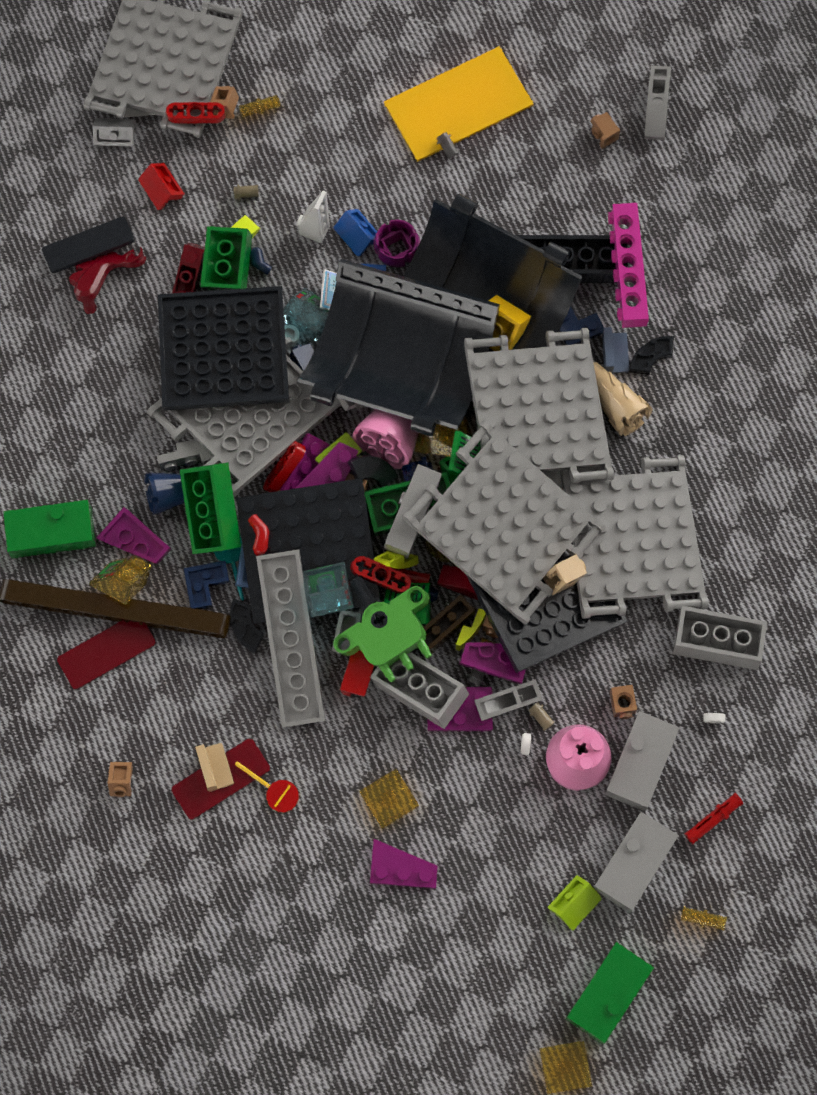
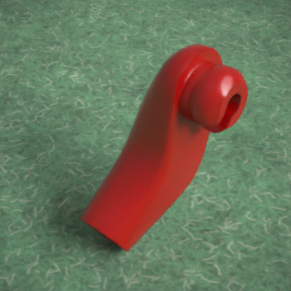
M254 514L248 519V522L255 532L253 552L255 555L261 556L268 548L269 528Z

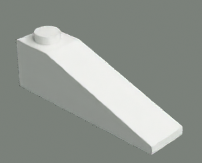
M325 191L318 195L306 209L304 215L301 214L297 221L299 235L322 243L330 227L327 192Z

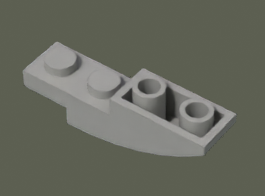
M651 66L645 139L665 140L671 66Z
M197 440L176 443L177 451L157 456L160 469H165L166 471L174 470L180 465L192 466L197 464L198 461H202L204 466L213 458Z

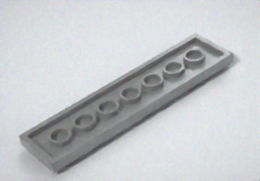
M300 550L256 556L282 727L326 721Z

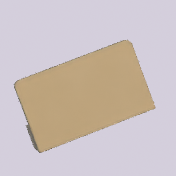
M222 743L205 747L204 744L195 747L209 792L234 784Z

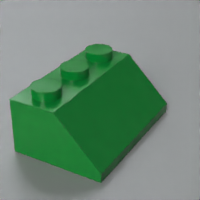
M207 226L201 277L202 288L213 291L247 288L252 234L248 229Z

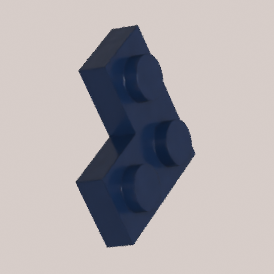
M571 307L559 332H568L588 328L589 340L602 335L604 326L597 313L577 320ZM581 339L563 340L565 345L581 344Z
M226 561L184 568L190 607L193 609L213 607L209 587L230 583Z

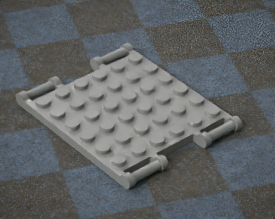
M122 0L88 96L84 101L83 109L113 114L121 119L124 118L127 108L164 116L161 120V129L167 130L170 128L190 133L194 137L200 138L205 123H192L196 124L195 126L171 123L167 119L166 108L173 102L211 101L215 87L219 85L242 18L243 9L213 4L209 0H203L200 12L164 4L166 0H157V2L151 0ZM212 11L233 16V20L209 15L208 12ZM95 100H98V101L107 102V103H111V104H115V105H119V106H118V107H114V106H110V105H106V104H102V103H98V102H94V101H95ZM198 109L190 112V115L194 117L201 114V111ZM174 110V116L177 115L178 110Z
M581 328L579 331L556 333L554 331H546L547 347L509 350L507 335H500L498 338L464 339L477 427L482 421L489 423L493 430L542 472L568 469L571 484L595 479L614 480V470L611 465L588 328ZM581 339V344L555 346V341ZM500 346V351L474 353L473 348ZM486 434L480 440L481 449L490 439ZM603 466L604 469L580 473L577 471V468Z
M285 337L286 350H288L292 346L293 341L289 337ZM287 356L289 402L167 410L181 424L178 428L160 412L162 410V398L148 409L147 414L151 418H155L171 434V438L175 442L179 441L188 431L213 456L204 466L228 462L230 474L237 480L234 485L232 484L233 496L236 497L240 490L282 456L294 441L298 442L306 433H309L335 411L341 403L337 397L331 407L311 401L310 395L313 386L297 382L298 377L303 371Z
M482 421L478 426L477 432L463 448H459L456 452V455L467 464L465 469L443 495L436 487L429 484L425 488L426 492L409 512L406 511L402 515V518L519 621L527 625L531 620L530 616L544 599L550 597L553 593L552 588L541 581L565 550L571 556L577 554L579 559H581L584 555V550L598 533L604 531L606 526L601 521L595 519L493 430L489 423ZM486 434L490 439L476 456L472 458L469 453ZM431 498L436 500L437 502L418 522L415 518ZM589 524L592 527L577 547H574L571 543L583 528ZM536 587L540 592L527 608L521 611L519 606Z
M677 455L676 458H642L641 474L614 475V480L595 479L571 484L568 469L560 470L563 491L595 519L601 521L606 526L604 531L598 533L584 550V555L581 558L587 574L577 582L583 619L595 615H626L624 600L662 597L665 612L681 609L682 606L708 609L709 603L705 592L684 455ZM603 466L577 468L578 472L604 470ZM676 466L677 470L651 473L650 468ZM589 524L583 528L572 542L574 547H577L592 527ZM697 594L698 598L673 601L671 596ZM615 601L616 605L590 607L588 603Z

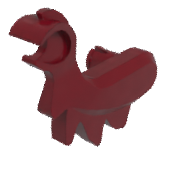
M141 246L138 256H135L134 249L124 255H119L112 251L107 253V255H101L90 261L75 265L77 272L69 277L71 285L75 286V297L83 303L85 313L93 314L97 311L94 299L97 297L111 270L117 267L137 268L144 265L147 258L146 256L144 257Z

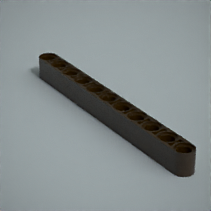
M3 579L0 590V602L8 605L115 622L124 620L126 623H129V621L139 622L140 625H143L144 622L147 627L215 638H227L231 619L230 615L219 612Z

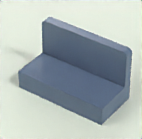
M604 327L602 333L604 369L611 373H628L627 333H612V327Z

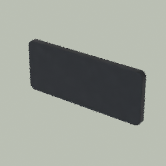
M119 217L44 246L42 252L50 272L54 274L135 242V238L126 218Z

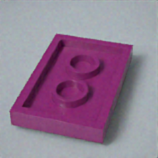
M465 687L469 695L445 729L428 719V731H493V717L481 721L474 701L491 695L492 687Z

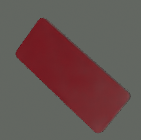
M122 620L58 656L57 661L72 688L77 690L155 646L156 641L144 622L143 625H140L139 622L129 621V623H126Z
M248 738L225 753L234 781L233 785L209 792L202 769H199L172 786L171 791L190 820H194L255 781L253 777L237 767L235 762L241 763L259 777L270 771L268 762L253 739Z

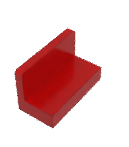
M165 163L150 164L138 178V181L157 210H162L169 200H179L185 195Z
M358 651L350 656L340 687L343 695L350 697L351 694L362 697L366 696L371 680L370 677L375 666L366 659L362 651Z

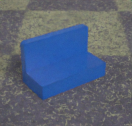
M358 208L345 211L334 226V230L356 256H361L369 245L374 244L377 230Z

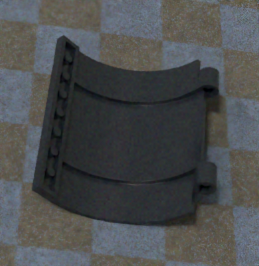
M460 193L453 200L451 207L435 199L423 237L403 277L487 301L498 295L531 316L523 335L512 350L547 347L546 331L559 332L573 303L582 278L581 275L564 267L570 251L553 242L548 244L545 251L476 215L478 203Z
M341 259L338 263L335 290L324 329L308 365L298 377L297 382L313 386L310 395L311 401L331 407L337 397L411 419V431L430 437L433 436L437 424L458 429L473 400L464 339L493 338L500 304ZM490 347L473 348L474 353L489 352Z

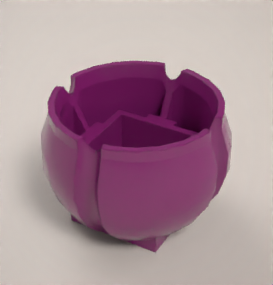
M390 220L389 225L384 223L377 231L374 238V251L378 255L379 260L385 265L394 268L404 267L405 263L410 264L420 244V237L410 223L404 220ZM402 240L407 250L393 257L387 246Z

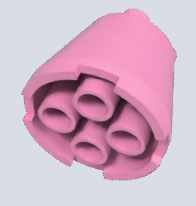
M374 409L357 425L352 438L363 450L362 452L366 451L371 456L385 460L394 469H401L412 458L418 433L411 431V419Z
M571 725L561 729L552 737L547 747L546 763L550 775L558 784L570 790L579 791L598 785L606 777L611 766L612 756L607 740L596 729L586 725ZM584 746L585 752L579 755L577 752Z

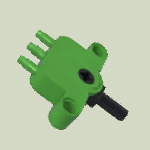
M361 576L351 581L352 587L364 604L361 607L364 613L362 615V623H356L335 638L334 648L337 652L345 656H351L361 650L372 665L381 669L389 682L395 681L389 666L399 659L406 666L407 670L410 671L414 668L407 654L416 648H419L427 659L432 656L429 647L424 641L426 638L425 629L416 616V613L425 608L429 603V595L419 586L411 587L391 600L389 605L382 602L378 597L374 598ZM417 593H422L420 602L413 601L414 595ZM381 617L384 618L382 626L379 624ZM345 640H349V648L342 650V643Z

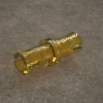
M276 94L264 99L257 98L254 102L239 105V111L242 118L256 113L264 114V111L281 107V103Z
M683 906L681 921L700 924L702 928L708 926L724 931L727 917L708 913V910L703 909V911Z

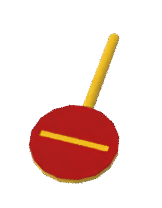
M235 762L237 767L268 788L266 800L273 810L287 812L296 806L299 793L292 782L278 780L270 785L241 763Z

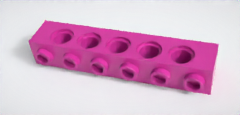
M612 204V210L608 212V224H612L613 230L610 231V243H614V250L611 251L612 263H616V269L613 270L614 282H618V289H615V299L620 303V308H617V320L621 321L622 328L644 327L648 324L649 315L638 204ZM626 225L628 229H622L619 226ZM621 244H628L630 248H623ZM623 263H630L632 267L627 268L623 266ZM631 282L634 286L627 287L624 283ZM632 301L636 306L631 307L627 305V302Z

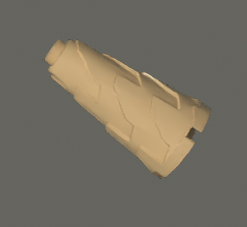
M593 362L602 410L608 416L609 422L620 436L622 434L627 436L644 424L642 421L644 415L647 419L650 417L652 407L640 395H636L625 383L620 382L610 371L607 372L599 363Z

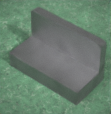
M97 118L93 124V145L134 147L136 120Z

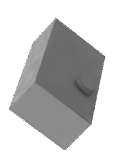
M417 465L407 491H403L400 497L399 504L401 506L385 541L384 550L404 555V558L408 559L419 533L403 520L402 515L406 511L409 512L426 492L425 488L429 484L438 488L442 476L441 473L422 465ZM433 498L428 501L415 517L418 522L428 512Z
M682 606L678 616L672 654L758 670L762 662L767 621Z
M411 652L407 655L414 666L412 670H407L400 659L389 666L395 677L393 682H389L381 669L376 668L370 677L376 687L445 729L469 695L462 683Z
M639 711L605 795L646 811L680 727Z
M640 812L593 888L608 900L631 913L679 835L643 812Z

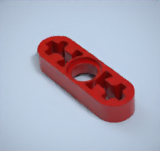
M173 102L167 106L166 115L167 119L175 124L220 123L225 119V108L218 102ZM198 109L201 111V114L194 117L190 115V112ZM174 110H178L176 116L173 115ZM214 110H218V115L215 116L213 114Z
M296 441L289 446L267 476L263 486L264 490L268 492L279 491L302 460L306 446Z
M359 556L351 563V571L355 576H361L364 580L397 594H402L411 586V580L408 575L365 556ZM361 561H363V566L368 569H370L373 565L374 568L372 569L370 576L367 575L370 571L366 569H363L361 572L358 571L359 567L356 566V563L359 564ZM382 569L386 572V579L384 581H379L375 577L376 570ZM391 574H394L392 579L398 581L402 578L405 586L399 589L396 582L391 581L390 585L387 582L390 580Z

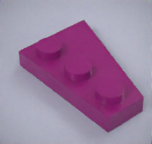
M306 433L301 443L306 446L305 454L279 490L294 489L311 470L318 465L315 458L327 449L330 444Z
M338 442L294 489L345 481L351 469L348 461L355 458L359 451Z
M125 507L121 509L96 538L157 565L171 550L164 541Z
M466 642L459 665L517 684L522 683L525 670L519 673L515 672L501 643Z
M376 839L373 840L370 884L436 889L437 865Z

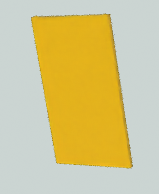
M498 46L384 101V106L387 108L418 162L443 150L441 145L437 144L438 141L436 139L441 134L447 132L448 135H451L450 139L456 144L534 106V103L502 49Z

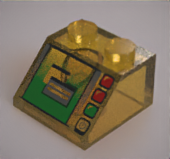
M136 556L109 562L90 581L89 585L126 605L146 585L152 565Z

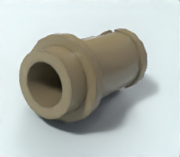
M237 184L234 187V199L241 201V198L259 197L258 184L251 186H240Z
M538 702L528 711L531 713L530 716H533L545 731L555 722L543 709L544 705H540Z

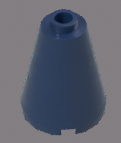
M145 474L144 482L149 484L145 492L149 509L153 512V515L160 514L185 503L180 474Z

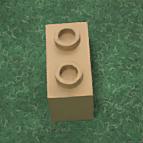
M576 554L554 565L543 579L546 585L552 588V595H555L573 586L586 575V566Z

